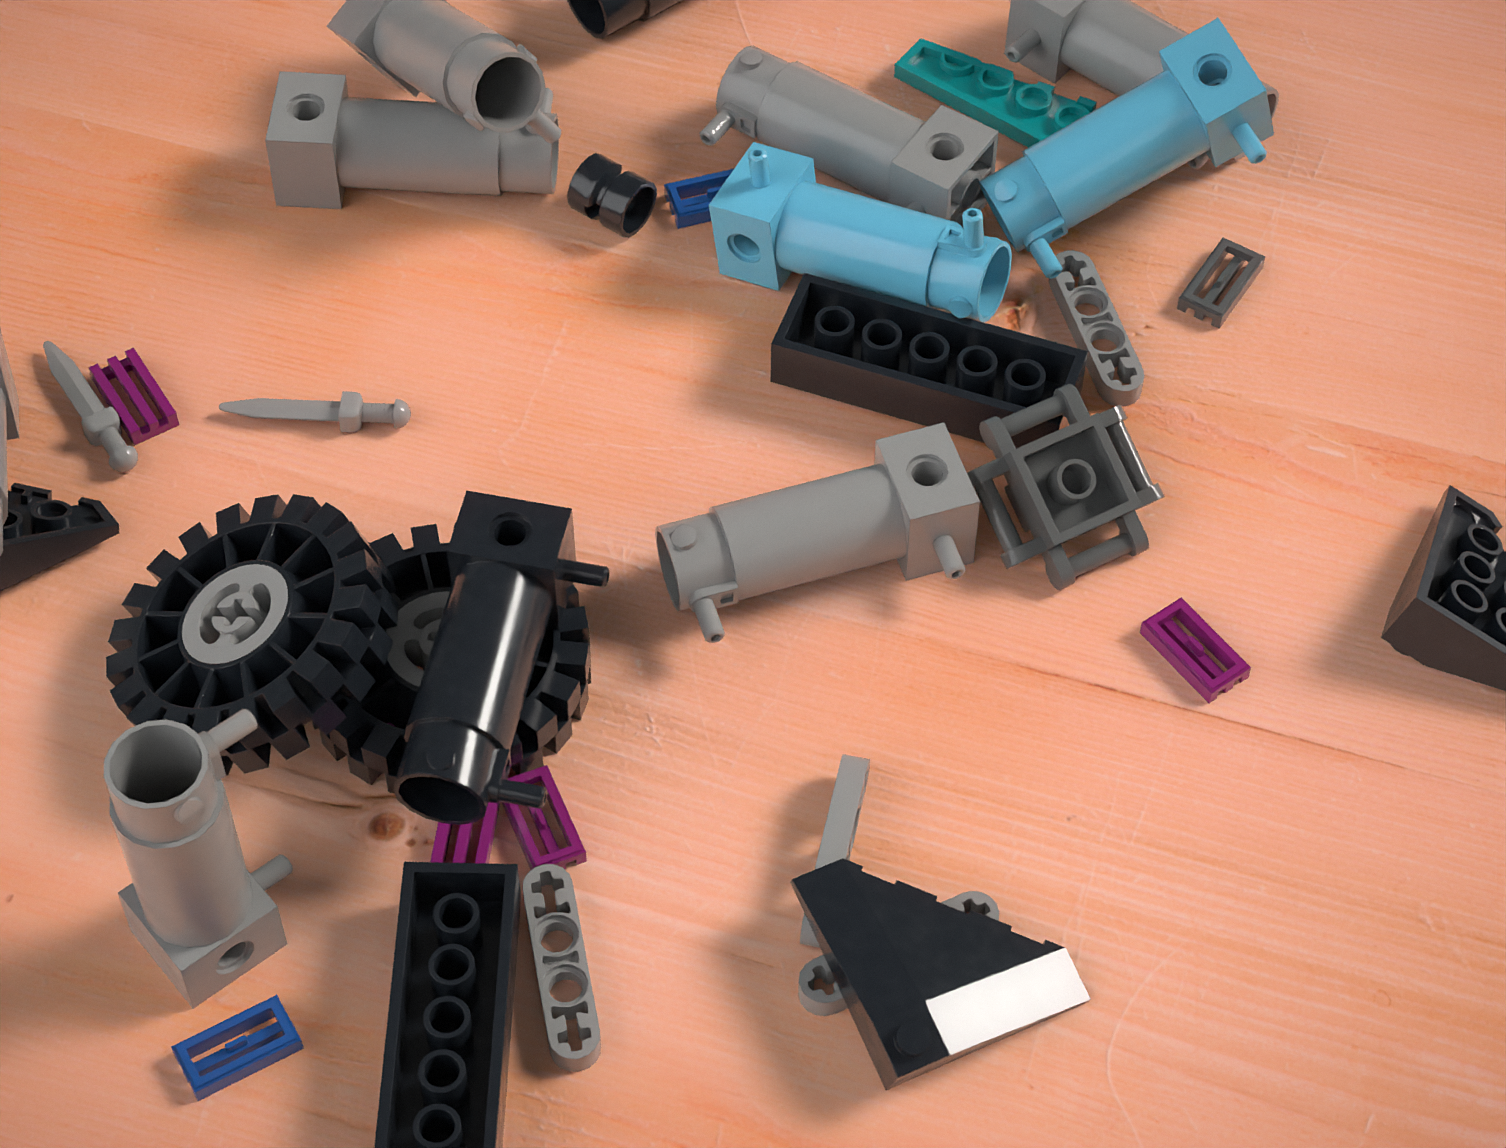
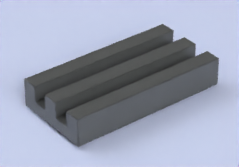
M1223 237L1179 297L1177 309L1186 313L1188 308L1195 310V318L1203 321L1208 316L1212 318L1211 325L1220 329L1262 270L1266 256ZM1227 254L1234 255L1205 298L1197 297ZM1245 261L1249 262L1218 306L1215 305Z

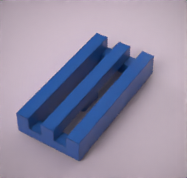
M734 169L664 184V196L666 201L670 202V211L672 215H675V223L678 229L711 221L709 204Z
M277 995L171 1046L178 1064H180L197 1101L304 1049L301 1038ZM274 1017L277 1022L247 1037L243 1035L225 1044V1048L195 1063L191 1060Z

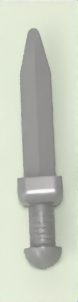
M51 341L44 342L43 347L50 371L81 416L84 435L89 443L94 446L103 445L110 456L109 465L118 472L132 470L137 464L138 453L133 446H127L122 439L121 424L115 409L103 406L70 357Z
M343 391L341 401L255 398L224 402L219 405L221 411L252 418L336 421L340 424L341 432H357L361 429L362 422L394 423V428L398 429L404 427L411 417V410L403 400L396 399L394 404L364 403L360 393Z

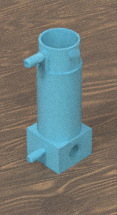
M1219 18L1160 50L1159 55L1163 72L1023 150V157L978 181L989 207L1011 245L1017 252L1025 248L1028 252H1031L1046 278H1055L1062 272V266L1050 248L1049 243L1067 234L1068 229L1199 155L1206 152L1215 168L1242 152L1245 153L1250 163L1256 164L1265 159L1267 151L1261 142L1274 135L1267 90Z
M753 142L709 204L720 274L776 291H780L792 272L801 275L807 273L952 313L958 318L966 317L985 323L997 311L1008 284L1012 260L1010 245L999 238L984 235L983 214L981 210L977 208L965 210L962 215V228L959 223L816 183L813 158Z

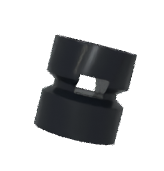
M595 153L588 156L580 164L569 184L567 193L569 206L590 219H599L603 226L622 237L629 238L635 235L645 225L653 211L657 198V187L653 182L633 171H626L621 174L622 165L602 154Z

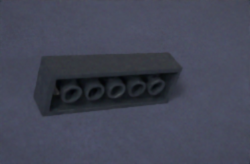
M804 273L771 343L770 382L924 426L945 423L949 433L984 442L979 429L982 421L994 416L1000 419L1052 397L1055 389L1067 384L1074 385L1080 394L1088 351L970 318H958L952 313ZM1059 415L1016 434L1011 439L1017 449L1067 427L1069 423L1066 417Z
M404 862L374 1148L503 1147L521 908V890L517 864Z

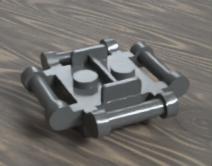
M1067 384L1055 389L1054 395L1002 419L994 416L980 423L979 429L986 446L993 451L996 459L967 472L1004 551L1000 557L1006 569L1041 554L1046 563L1045 569L1048 579L1054 588L1062 590L1074 584L1075 577L1127 553L1135 556L1149 548L1148 537L1135 510L1143 508L1165 496L1159 483L1153 485L1123 422L1127 419V416L1121 405L1090 416L1076 387L1072 384ZM1059 415L1067 418L1069 426L1017 449L1015 448L1011 439L1012 436ZM1003 474L1008 483L1004 489L1023 530L1025 532L1030 530L1034 538L1024 544L993 481L994 478ZM1113 520L1116 521L1119 535L1067 558L1061 544Z

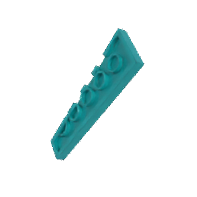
M922 38L895 63L894 68L895 78L999 131V133L1028 148L1096 110V101L1082 96L1077 101L1055 94V87L1041 81L1037 84H1027L1014 79L1013 71L994 64L983 63L977 58Z

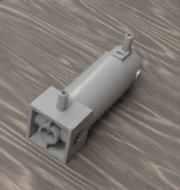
M346 0L326 26L387 79L415 97L420 92H423L453 113L464 118L479 131H483L486 127L494 132L510 133L528 125L550 144L558 141L561 137V128L540 111L544 99L545 82L543 72L536 63L537 58L522 44L516 47L513 41L451 6L445 0Z
M1011 0L1004 54L1007 55L1010 61L1022 64L1054 84L1072 69L1113 94L1121 96L1163 72L1159 51L1187 36L1188 33L1130 0ZM1261 81L1267 90L1272 119L1278 105L1279 93L1275 88ZM1205 152L1187 163L1191 168L1199 169L1210 158ZM1242 152L1233 158L1235 160L1241 159L1245 156V153Z
M748 46L741 50L729 64L717 92V115L700 132L702 142L709 146H713L730 127L752 138L757 136V139L765 145L813 158L815 169L883 202L954 221L963 228V212L969 208L982 210L987 204L978 181L995 172L999 131L944 105H941L925 122L798 61L789 63L760 48Z
M284 71L279 73L265 139L276 206L342 209L346 188L502 196L503 192L554 194L559 140L550 144L528 125L510 133L494 132L486 127L483 131H479L464 118L453 113L438 102L349 97L346 75ZM545 87L540 111L559 127L557 113H551L553 91Z
M940 423L877 439L875 441V461L872 466L712 506L709 508V513L655 527L656 546L663 577L674 607L677 611L691 608L697 616L705 641L716 643L725 636L716 609L739 603V600L897 559L906 581L944 571L946 577L950 579L961 577L966 570L964 565L974 563L980 501L945 423Z
M242 709L208 732L202 731L199 734L186 724L170 720L146 721L127 729L112 743L104 759V779L110 794L109 814L133 882L118 892L131 932L193 1009L287 945L278 906L265 890L291 874L293 867L285 855L279 854L251 874L249 873L245 865L224 784L221 780L226 774L220 752L257 729V721L247 709Z

